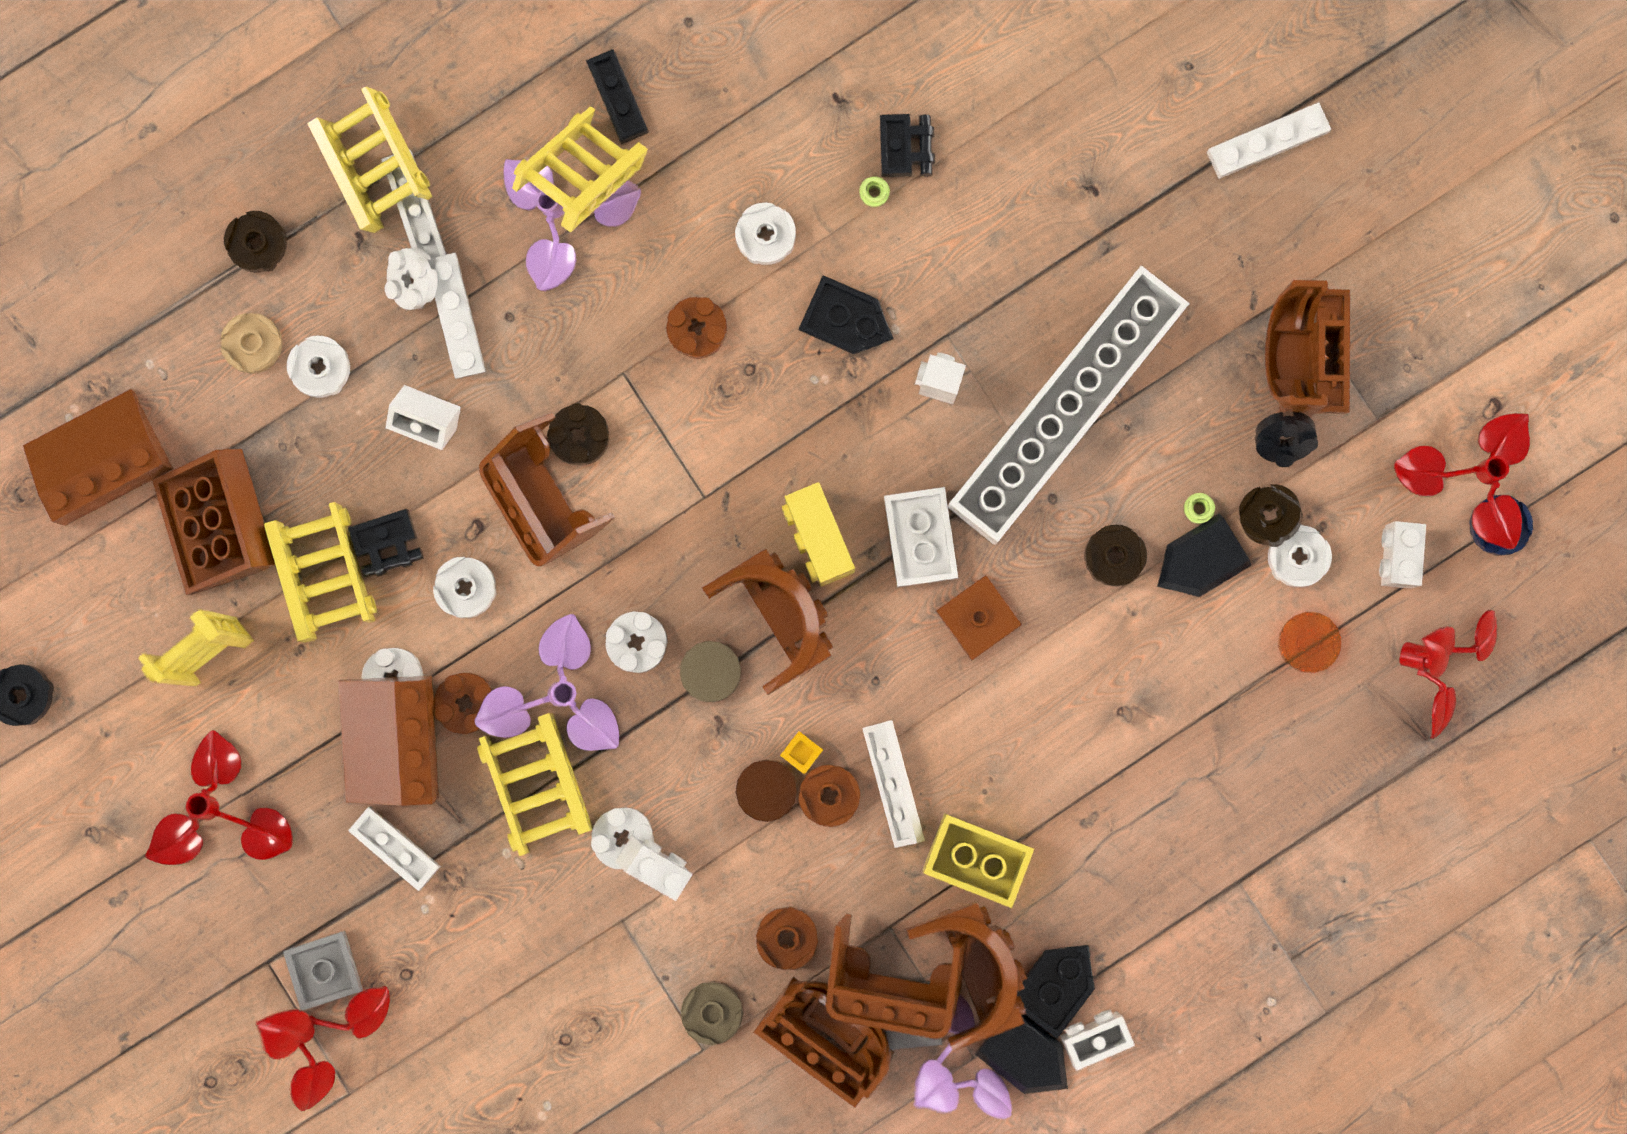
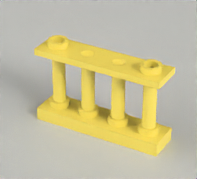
M366 86L361 89L367 100L366 104L336 123L316 118L309 122L308 126L360 230L375 233L384 227L380 220L383 211L412 193L414 196L426 200L432 198V195L428 189L430 187L428 178L422 171H419L388 109L390 103L387 97L381 91ZM374 114L381 129L348 150L345 149L340 140L341 134ZM387 140L394 156L362 176L358 175L353 166L355 164L354 160ZM400 167L407 182L376 202H372L366 192L368 186Z
M591 106L582 114H575L565 129L529 160L523 159L514 170L516 177L512 189L517 192L528 182L532 183L563 207L565 215L561 226L569 232H572L640 170L648 150L639 142L630 150H623L593 128L590 124L595 109ZM584 135L615 158L616 163L612 166L610 164H603L575 143V141ZM566 150L598 174V179L596 181H587L557 157ZM546 166L550 167L578 188L581 194L577 198L575 196L569 197L540 175L539 172Z
M336 502L329 503L332 515L289 528L276 520L264 523L297 641L306 643L316 640L315 631H318V627L360 614L364 622L371 623L375 621L373 613H377V607L373 596H368L348 530V526L351 525V518L348 510L342 508V505ZM336 527L340 541L339 545L300 557L292 555L289 544L293 543L294 539ZM344 556L348 574L309 586L301 585L298 576L301 569ZM347 586H353L357 603L315 616L313 613H309L306 602H309L310 598Z
M199 609L190 616V619L195 624L192 627L194 631L162 656L142 654L138 658L144 665L141 667L143 673L152 682L198 686L201 682L194 672L227 646L246 648L254 639L236 617Z
M553 713L537 717L540 724L535 725L536 729L492 744L490 736H484L479 738L481 745L477 746L482 763L488 764L511 833L508 834L510 846L513 852L518 850L519 856L530 853L527 843L569 828L571 830L577 829L578 835L593 830ZM539 740L541 743L546 741L550 752L546 754V758L502 773L496 756ZM547 770L557 772L560 782L556 783V787L512 803L507 788L508 784ZM558 799L567 801L570 812H567L565 817L524 832L522 831L517 814Z

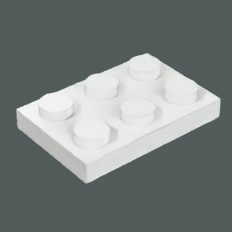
M945 487L884 496L897 587L958 579Z

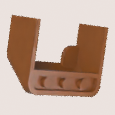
M553 412L514 427L479 464V473L484 484L527 557L538 567L552 562L594 537L615 518L613 513H610L595 520L593 515L584 509L573 513L543 463L549 457L550 443L542 433V430L555 419Z
M845 914L835 925L826 997V1009L829 1015L835 1020L932 1039L944 1037L952 1026L963 982L969 935L962 934L954 947L952 963H942L936 966L931 974L930 984L871 974V959L867 951L858 946L848 945L852 914Z

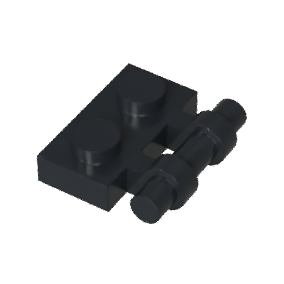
M910 114L880 115L881 177L912 176V164L920 165L921 176L929 177L933 175L932 165L935 164V153L932 152L931 138H934V127L931 126V115H920L919 125L910 126ZM911 138H918L920 140V152H911Z
M408 509L348 528L356 556L359 558L367 555L370 556L372 563L361 566L365 578L375 574L379 577L387 574V570L400 566L406 568L412 566L413 562L424 559L420 547L408 550L406 542L418 539ZM396 546L397 555L385 559L382 558L380 551Z

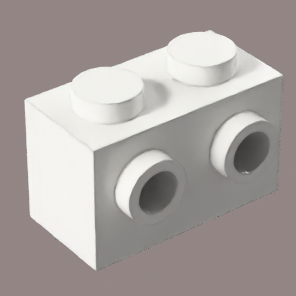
M937 353L936 356L930 354L928 363L921 362L915 384L920 386L919 394L954 404L966 365L954 362L955 358L948 354Z
M404 385L389 404L386 429L443 450L457 430L461 407Z
M1395 521L1385 525L1381 538V543L1384 547L1383 559L1379 566V575L1382 577L1381 586L1411 589L1422 586L1426 524Z
M632 835L615 862L627 874L676 901L693 875L684 867L687 862L674 853H670L667 856L660 852L662 847L648 838L643 842Z
M1106 1010L1095 1015V1021L1083 1025L1082 1022H1078L1065 1029L1066 1033L1060 1037L1076 1070H1080L1135 1046L1120 1013L1117 1011L1112 1013L1111 1010Z

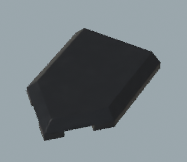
M824 275L798 331L853 355L894 339L877 298Z
M1218 514L1166 546L1157 587L1200 597L1252 565L1227 522Z
M1089 945L1044 950L1026 974L1027 979L1022 981L1024 989L1017 991V996H1020L1025 1007V1015L1056 1039H1058L1095 990Z
M1025 1014L1022 1015L1024 1024L987 1038L975 1053L977 1057L1023 1094L1068 1089L1062 1043Z

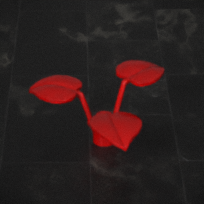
M1522 413L1507 414L1486 423L1480 430L1478 443L1483 451L1491 454L1488 459L1480 462L1477 466L1443 472L1446 467V461L1442 453L1431 446H1418L1409 450L1395 461V473L1406 489L1424 497L1439 494L1444 487L1443 478L1475 473L1480 482L1491 485V488L1487 494L1488 502L1478 504L1473 510L1471 519L1474 531L1486 542L1509 550L1514 549L1518 544L1522 529L1520 508L1517 502L1509 495H1500L1495 499L1493 496L1496 489L1500 487L1499 481L1508 475L1509 466L1520 463L1528 454L1530 448L1529 415Z
M1487 610L1480 617L1475 630V644L1471 647H1454L1455 630L1453 627L1446 626L1422 638L1424 646L1406 642L1401 649L1400 664L1417 669V675L1427 678L1439 687V692L1435 695L1432 707V733L1430 739L1436 738L1447 727L1452 719L1456 705L1455 689L1447 687L1444 682L1437 678L1445 672L1451 653L1476 652L1478 661H1484L1490 656L1496 644L1498 631L1494 610Z
M212 730L199 744L191 762V776L195 784L202 787L211 785V787L202 789L201 793H195L188 798L186 811L189 817L183 814H170L158 823L145 857L153 862L164 865L188 863L197 857L203 847V839L196 832L200 826L198 819L208 821L216 816L247 827L241 835V846L248 856L257 860L272 859L288 852L292 847L293 835L286 818L271 808L256 809L251 816L250 822L219 811L217 799L210 796V794L217 789L218 784L227 785L236 779L240 773L242 761L236 747L217 731Z
M385 985L380 988L366 989L351 999L345 1011L347 1024L317 1019L312 1015L309 1017L305 1011L300 1009L278 1012L256 1021L263 1049L270 1058L275 1060L286 1058L299 1047L309 1062V1066L298 1069L291 1080L290 1095L297 1109L300 1111L311 1109L329 1093L335 1081V1069L332 1064L327 1061H320L316 1064L314 1057L304 1045V1043L309 1042L313 1038L315 1033L314 1025L343 1031L352 1029L353 1036L359 1039L371 1035L381 1026L388 1013L390 995L389 989Z

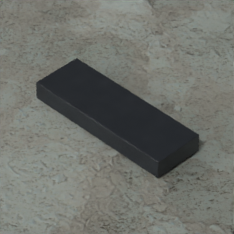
M614 49L586 60L621 144L649 133Z

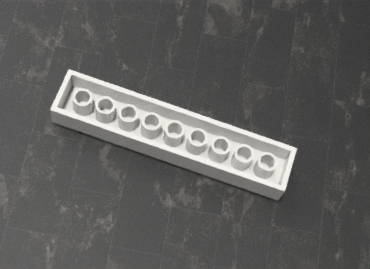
M1140 266L951 500L948 508L992 544L996 545L1190 303L1143 266Z

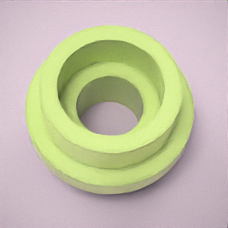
M869 177L860 186V198L870 207H879L889 198V185L880 177ZM877 188L880 191V195L872 197L869 194V190Z
M1204 493L1191 495L1184 504L1185 516L1196 524L1209 521L1215 512L1213 500ZM1195 504L1203 505L1204 512L1202 514H1197L1194 511Z

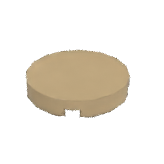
M239 314L226 324L221 334V353L227 363L240 372L250 374L264 372L275 364L281 354L283 345L281 332L274 322L262 314Z

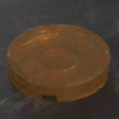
M1304 612L1291 617L1282 627L1279 633L1278 648L1284 661L1295 670L1304 673H1316L1327 669L1336 661L1341 651V636L1338 627L1330 618L1316 612Z

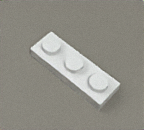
M368 807L348 830L418 891L426 885L441 867L372 807Z

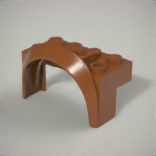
M792 977L760 1020L753 1033L855 1108L863 1097L866 1099L870 1097L888 1073L894 1051L889 1047L886 1034L883 1029L835 1020L826 1009L828 984L818 981H799ZM812 998H815V999L813 1000V1002L810 1004V1006L807 1008V1010L804 1012V1014L802 1015V1011H803L804 1008L807 1006V1004L810 1002V1000H811ZM806 1023L816 1027L817 1029L828 1035L839 1046H841L845 1050V1052H842L840 1049H838L836 1046H834L820 1034L815 1032L813 1029L807 1026ZM868 1036V1040L857 1054H853L865 1037Z

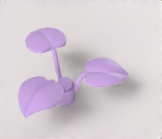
M507 159L504 163V182L511 201L517 207L524 210H532L538 207L547 216L546 221L549 224L553 242L547 239L539 240L529 248L526 255V267L537 289L547 291L565 282L572 274L576 264L574 248L570 244L559 243V236L554 224V219L564 214L563 207L530 182L517 192L513 190L512 187L516 177L514 170L522 160ZM546 166L539 174L554 185L553 173ZM626 181L594 211L596 220L608 227H615L625 223L635 210L641 195V189L634 183Z
M574 614L564 616L555 621L544 632L539 642L541 661L548 666L558 665L559 682L549 687L548 696L523 704V696L518 690L508 686L496 688L485 697L474 720L475 725L479 729L496 737L510 738L517 736L530 726L531 719L526 709L551 702L558 707L569 705L575 713L568 720L566 726L568 738L574 746L588 751L616 749L618 747L619 729L611 709L603 701L593 698L585 700L580 709H578L574 701L576 689L573 684L566 681L567 678L564 675L563 667L570 670L581 667L587 662L591 652L589 638Z
M960 994L953 1023L949 1030L950 1033L954 1034L975 1025L972 1009ZM950 1045L945 1048L937 1060H928L922 1064L915 1081V1107L949 1113L957 1108L959 1100L957 1089L973 1087L975 1088L973 1099L983 1112L999 1119H1007L1012 1115L1008 1089L1003 1079L996 1072L990 1069H981L976 1073V1081L952 1082L951 1072L941 1065L952 1051Z

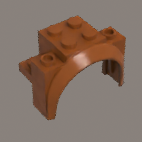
M1293 280L1275 301L1266 334L1265 370L1269 390L1273 398L1278 402L1279 412H1283V416H1294L1293 412H1300L1309 417L1315 413L1348 414L1350 412V290L1328 289V281Z
M764 549L703 586L702 589L710 599L732 585L741 582L744 584L791 661V665L786 670L762 686L766 694L770 695L832 657L829 650L834 647L825 632L819 634V629L826 626L824 618L828 617V613L819 599L813 601L808 594L812 587L803 572L797 575L794 569L787 573L782 571L785 567L776 552L770 555L767 549ZM764 583L771 584L764 590H761L760 586ZM802 640L801 647L798 649L795 644Z
M975 901L954 910H945L938 913L939 916L905 928L910 940L945 931L953 953L955 945L962 936L961 932L969 934L963 979L980 1022L967 1030L947 1037L953 1052L1024 1024L1022 1015L1026 1014V1010L1020 996H1017V991L1024 989L1022 981L1027 978L1020 961L1017 959L1013 960L1010 951L1014 950L1015 947L1009 932H1006L1005 929L1002 930L997 925L987 927V925L992 923L985 906L979 907ZM996 996L994 1003H987L986 999Z

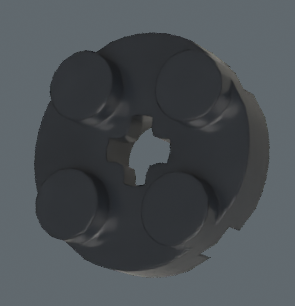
M1279 412L1264 418L1255 430L1256 436L1254 438L1258 454L1268 461L1276 462V465L1279 467H1289L1294 461L1309 455L1318 447L1315 423L1309 416L1300 412H1293L1294 416H1283V412ZM1282 436L1286 438L1291 437L1289 439H1280Z
M23 664L0 670L1 722L12 726L33 725L45 716L52 703L54 685L41 670ZM24 688L27 697L25 701L21 700L18 704L16 702L17 697L13 693L15 689L21 690Z

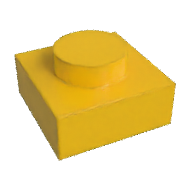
M798 731L780 756L805 774L823 749Z

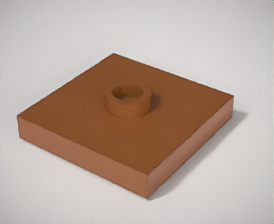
M986 575L936 610L971 661L1022 625Z

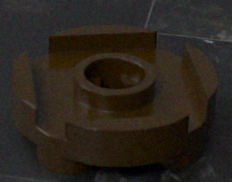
M262 211L245 212V215L233 219L227 226L224 234L225 250H227L228 256L239 268L253 273L274 270L284 257L287 248V234L284 228L274 217ZM257 234L261 235L262 245L252 249V245L248 243L249 239H255Z
M578 403L565 407L556 413L555 419L550 423L547 432L552 451L559 459L570 465L594 463L602 457L609 444V430L604 417L593 407ZM582 427L585 428V441L577 440L573 442L571 440L574 436L572 431L575 428L578 430Z
M1270 484L1271 487L1254 488L1246 494L1239 506L1241 526L1244 533L1252 541L1271 547H1278L1284 541L1293 537L1301 525L1303 513L1297 496L1287 487L1278 484ZM1273 509L1277 510V518L1270 521L1265 520L1264 511L1271 512Z
M1108 525L1090 537L1084 552L1085 565L1094 580L1107 586H1123L1137 578L1144 569L1147 562V549L1144 541L1132 529L1124 525ZM1112 547H1117L1118 552L1124 554V558L1119 559L1118 564H1113L1112 559L1107 557V553L1112 552Z

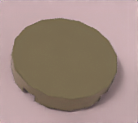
M706 641L696 644L686 652L681 662L680 677L683 687L691 696L700 701L717 702L726 699L735 691L741 677V666L738 657L731 648L720 642Z
M715 981L701 983L691 989L684 999L681 1009V1019L688 1035L697 1042L707 1045H716L732 1038L740 1028L743 1016L742 1003L736 992L726 984Z

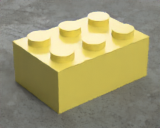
M817 482L784 496L786 504L781 506L788 526L795 525L798 533L793 534L800 554L806 553L809 558V562L805 564L812 583L818 581L820 587L854 574V564L820 483Z
M944 813L922 872L1012 908L1034 849Z

